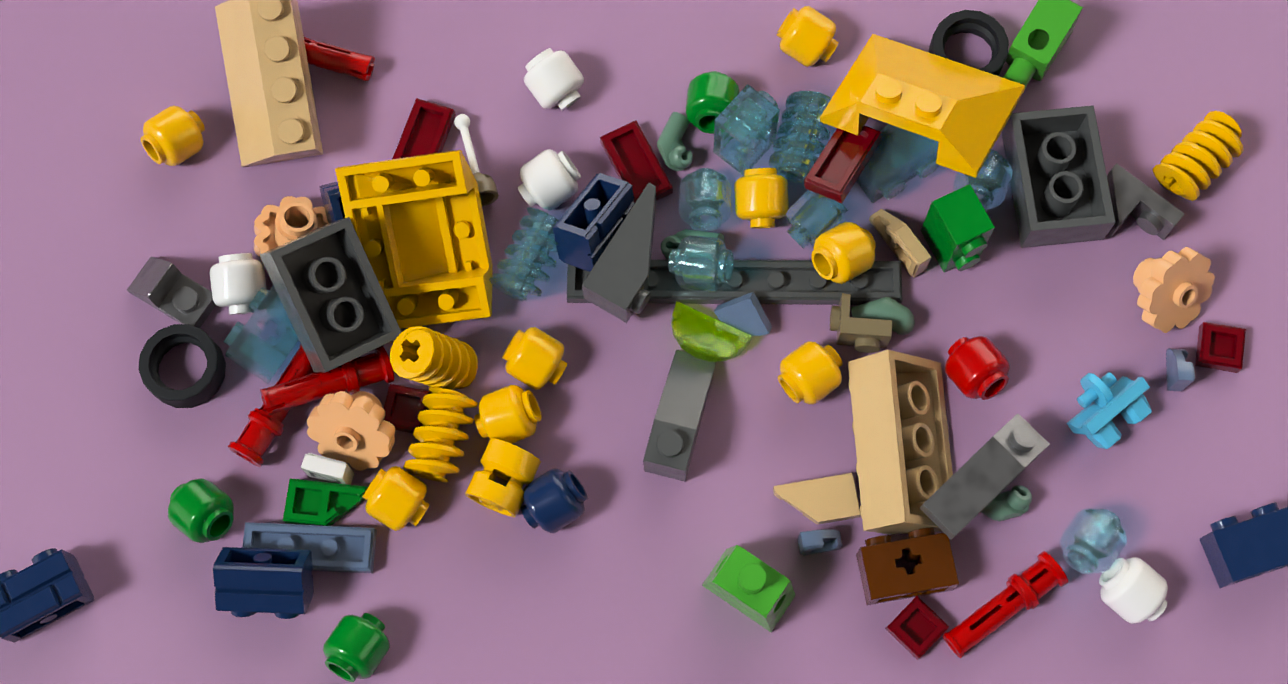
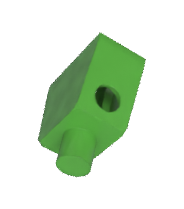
M1038 0L1009 49L1006 62L1010 67L1003 78L1023 84L1025 88L1031 78L1041 81L1072 34L1083 7L1071 0Z
M738 545L725 550L702 584L703 587L769 632L773 631L796 596L792 583L787 577Z

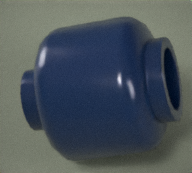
M554 468L524 487L523 499L525 504L521 506V512L532 528L535 529L540 526L549 533H556L584 514V501L588 497L583 485L570 470L564 473Z

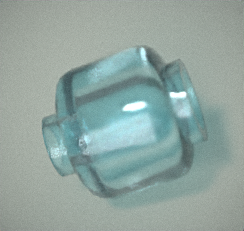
M991 150L976 178L960 172L956 173L953 191L970 184L985 211L1000 206L1005 200L1012 180L1013 169L1008 160L998 152Z
M701 168L686 175L681 180L678 189V211L681 219L697 231L709 232L718 229L730 219L732 213V187L730 180L722 173L710 168Z
M807 190L787 210L786 218L792 226L786 232L803 249L809 243L814 247L815 240L819 235L843 222H847L844 214L848 210L842 203Z
M687 236L681 240L677 249L671 250L669 255L670 274H675L677 284L685 290L714 293L721 289L724 283H729L733 274V253L726 248L725 243L719 238Z
M1085 508L1076 513L1060 539L1065 561L1073 569L1084 574L1108 571L1127 543L1126 531L1121 525L1120 519L1109 510Z

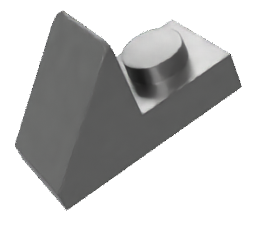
M1117 163L1108 173L1107 179L1116 222L1109 231V236L1112 237L1130 215L1136 219L1138 226L1143 231L1151 235H1157L1164 240L1184 216V213Z
M152 256L127 289L132 295L180 324H190L197 328L202 326L216 306L210 290L183 275L171 262Z

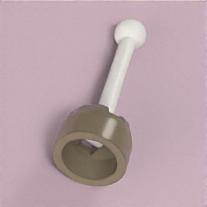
M459 114L455 117L454 124L461 131L470 169L478 183L482 207L487 206L498 199L497 187L491 176L480 173L468 130L470 118L465 114Z

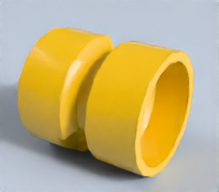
M491 438L480 460L484 469L474 473L465 495L490 510L515 518L524 501L522 487L533 481L541 461L530 452L516 445ZM498 476L509 482L505 487L494 482L495 477Z

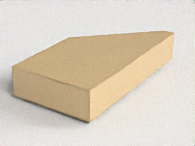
M883 209L872 214L869 217V221L897 259L901 261L909 275L915 278L926 271L931 256L909 226Z
M852 473L773 486L774 496L793 506L817 525L859 518L861 516Z

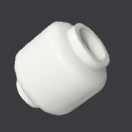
M548 48L526 64L525 68L528 72L524 77V83L543 108L551 109L558 105L561 111H563L581 97L577 90L583 85L584 77L565 51L553 52L551 48Z
M547 149L520 168V178L523 183L518 186V190L530 207L538 204L544 210L551 211L578 192L577 180L581 178V175L564 151L557 154L555 151Z
M252 253L219 256V263L214 264L210 268L214 303L219 307H229V315L255 312L254 304L261 303L267 298L263 263L253 259Z
M1137 557L1126 560L1118 558L1108 565L1100 576L1099 584L1102 586L1100 590L1101 600L1125 621L1131 624L1141 623L1146 619L1153 621L1165 611L1167 607V601L1165 600L1168 591L1167 582L1143 560Z

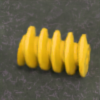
M1210 111L1205 116L1204 121H1200L1193 131L1183 138L1181 143L1175 145L1171 153L1164 156L1160 164L1155 165L1152 170L1156 179L1162 186L1174 194L1190 201L1196 200L1200 196L1199 189L1206 190L1211 185L1210 178L1217 179L1222 174L1221 168H1228L1233 162L1232 157H1239L1243 153V144L1240 141L1242 131L1238 123L1224 112Z
M422 326L409 327L401 332L394 340L390 350V363L393 371L398 376L431 387H441L450 390L468 387L474 380L478 370V357L475 350L468 343Z
M429 387L432 393L425 395L422 400L423 405L429 410L420 411L417 417L424 426L416 427L413 431L414 438L421 443H413L408 449L410 455L416 459L405 461L403 468L405 471L425 479L449 482L445 479V474L459 473L460 468L449 462L450 457L464 456V451L456 447L454 442L468 440L469 435L458 429L459 425L473 424L474 420L463 413L464 408H477L478 403L454 390Z

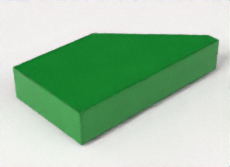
M290 479L283 522L296 525L331 526L365 500L362 496L368 487Z

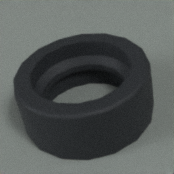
M962 10L950 14L938 24L931 39L929 53L947 58L945 55V44L948 38L959 33H971L983 38L992 50V58L989 64L979 70L999 76L1008 57L1009 40L1003 26L994 17L981 11Z
M173 324L158 330L146 341L140 353L138 370L145 387L162 403L174 408H193L206 403L219 391L225 379L226 361L221 348L204 330L190 324ZM183 343H191L200 347L207 359V368L202 378L193 386L183 390H174L167 387L161 381L158 373L159 364L164 355L173 347Z

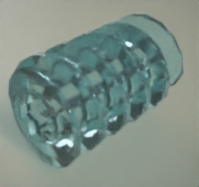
M798 91L791 93L787 97L785 105L787 109L783 111L781 119L783 123L779 126L777 132L779 138L774 142V153L769 159V166L776 168L778 175L784 176L789 181L804 185L805 177L818 159L816 156H820L825 148V145L820 141H826L830 137L831 132L825 128V126L830 125L821 123L820 116L832 98L815 91Z
M527 207L529 215H525L520 219L519 225L522 230H516L513 233L512 241L514 244H509L505 248L504 252L507 258L501 259L497 264V269L500 273H494L489 279L490 283L498 290L521 301H527L528 295L541 296L543 292L534 284L535 280L548 282L550 277L542 270V267L555 268L557 262L549 253L550 251L558 253L556 247L558 243L555 242L553 227L559 220L533 207Z

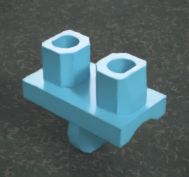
M1110 372L1101 379L1095 374L1087 373L1080 380L1085 392L1077 398V402L1084 409L1066 424L1074 434L1086 435L1097 448L1108 449L1120 440L1122 436L1112 421L1115 416L1120 413L1128 424H1136L1152 413V409L1143 394L1150 386L1143 377H1138L1133 381L1128 377L1122 376L1117 381L1116 377Z

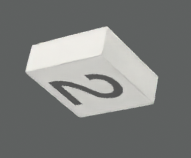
M312 453L305 454L301 469L309 477L330 483L351 485L354 476L353 470L346 462Z

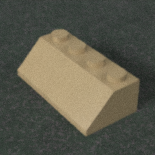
M228 0L215 6L241 166L244 168L323 155L298 0Z
M885 350L848 361V386L851 393L852 429L855 435L856 471L859 479L860 514L863 522V531L883 534H907L918 529L934 528L935 532H942L920 509L922 504L953 475L941 362L892 350Z

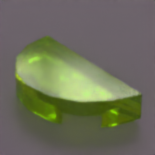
M676 301L671 318L673 336L680 347L693 357L709 362L727 361L740 355L750 344L751 335Z

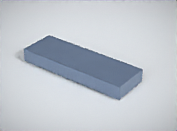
M245 522L242 548L312 551V571L373 573L377 530L364 527Z

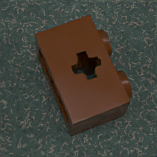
M923 528L909 532V539L892 541L891 535H883L865 540L866 546L860 547L856 557L866 605L954 590L959 585L949 537L945 533L935 534L934 528ZM902 555H905L907 562H915L916 564L909 574H907L903 567L896 568V564Z

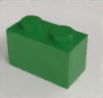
M969 184L932 201L920 231L942 271L945 273L955 267L958 271H963L981 260L980 256L983 250L988 246L987 242L995 227L972 186Z

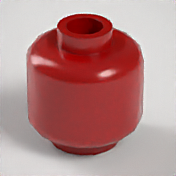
M977 336L971 339L963 337L949 348L948 354L950 356L946 361L945 371L965 397L987 400L997 395L1007 385L1009 380L1007 375L1010 368L1008 360L987 337Z

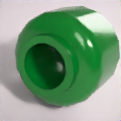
M717 71L706 72L696 76L690 81L687 89L685 109L687 119L704 133H719L735 123L739 112L740 92L738 84L731 77Z
M200 478L181 484L173 491L170 497L168 519L174 527L194 542L205 543L220 539L229 531L234 521V503L231 498L208 480Z
M363 613L361 617L346 615L341 618L323 646V652L327 658L325 661L327 668L349 682H354L356 678L367 679L371 677L390 648V642L383 633L385 625L378 618L368 613Z

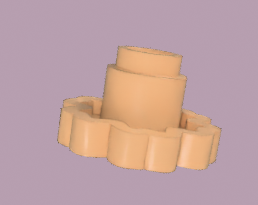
M292 196L284 197L279 207L276 205H266L254 221V232L257 235L254 239L255 253L260 257L262 253L329 224L325 208L322 206L313 208L311 200L307 197L295 198Z
M1185 247L1179 253L1168 251L1162 258H1147L1142 261L1136 268L1133 276V283L1140 293L1137 305L1144 309L1142 320L1152 327L1167 333L1174 326L1183 329L1190 321L1197 318L1201 310L1200 303L1208 300L1212 293L1215 275L1208 271L1211 260L1197 251Z
M345 391L326 394L320 404L313 408L307 419V435L312 440L319 442L318 452L324 457L349 463L354 469L359 471L378 467L382 458L389 455L395 444V426L383 420L385 410L382 408L380 400L375 395L366 391H359L353 395Z

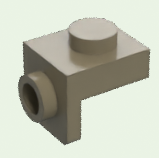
M842 293L839 305H832L830 311L829 330L837 331L836 345L855 346L856 351L864 353H874L880 351V348H887L892 337V320L849 317L851 294Z

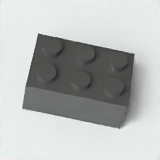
M1094 105L1012 113L1002 131V138L1021 248L1104 240L1116 222Z
M349 217L336 220L260 254L262 262L314 372L326 373L395 340L401 333Z

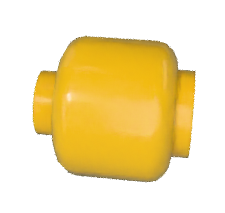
M804 6L799 11L793 8L776 36L781 38L780 50L806 67L814 65L819 59L827 62L839 43L833 38L836 33L834 21L811 6Z
M173 105L144 123V135L141 136L140 140L143 148L154 162L176 166L202 149L204 142L202 132L205 131V127L200 117L194 111L186 112L181 107Z
M776 168L744 170V176L735 181V213L738 218L750 221V228H774L775 219L784 218L789 213L788 181L784 176L777 175Z
M843 222L816 238L811 254L813 266L822 278L831 280L834 283L844 284L872 268L875 261L876 243L868 230L853 222Z
M530 327L525 332L518 329L502 355V358L507 361L505 364L506 372L535 390L544 387L548 381L555 385L568 364L562 360L564 345L536 327Z
M807 341L783 358L780 364L781 374L777 378L785 393L795 403L803 401L806 404L814 405L839 387L842 381L839 367L843 365V362L832 346L826 345L822 347L816 342Z
M509 385L484 395L479 402V413L474 416L477 430L482 438H495L511 444L534 435L537 422H540L542 419L540 407L534 394L530 390L524 391L518 385Z
M393 466L387 471L381 468L362 496V498L367 500L366 512L394 531H400L408 522L416 526L430 505L423 500L427 493L426 484L398 466Z

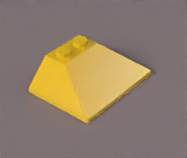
M872 34L820 116V122L858 136L869 117L933 139L938 141L936 164L976 178L1025 90V85Z
M461 150L343 166L335 169L345 218L349 217L399 328L492 316L493 263L478 183Z

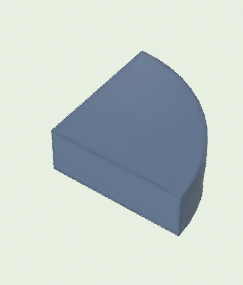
M754 292L717 305L714 313L724 325L740 334L761 336L769 334L772 329V325Z
M1169 348L1166 350L1167 391L1182 392L1195 380L1194 364L1186 362L1189 353L1185 349Z
M834 529L800 532L797 539L800 555L802 554L803 556L841 550L843 547L840 531Z

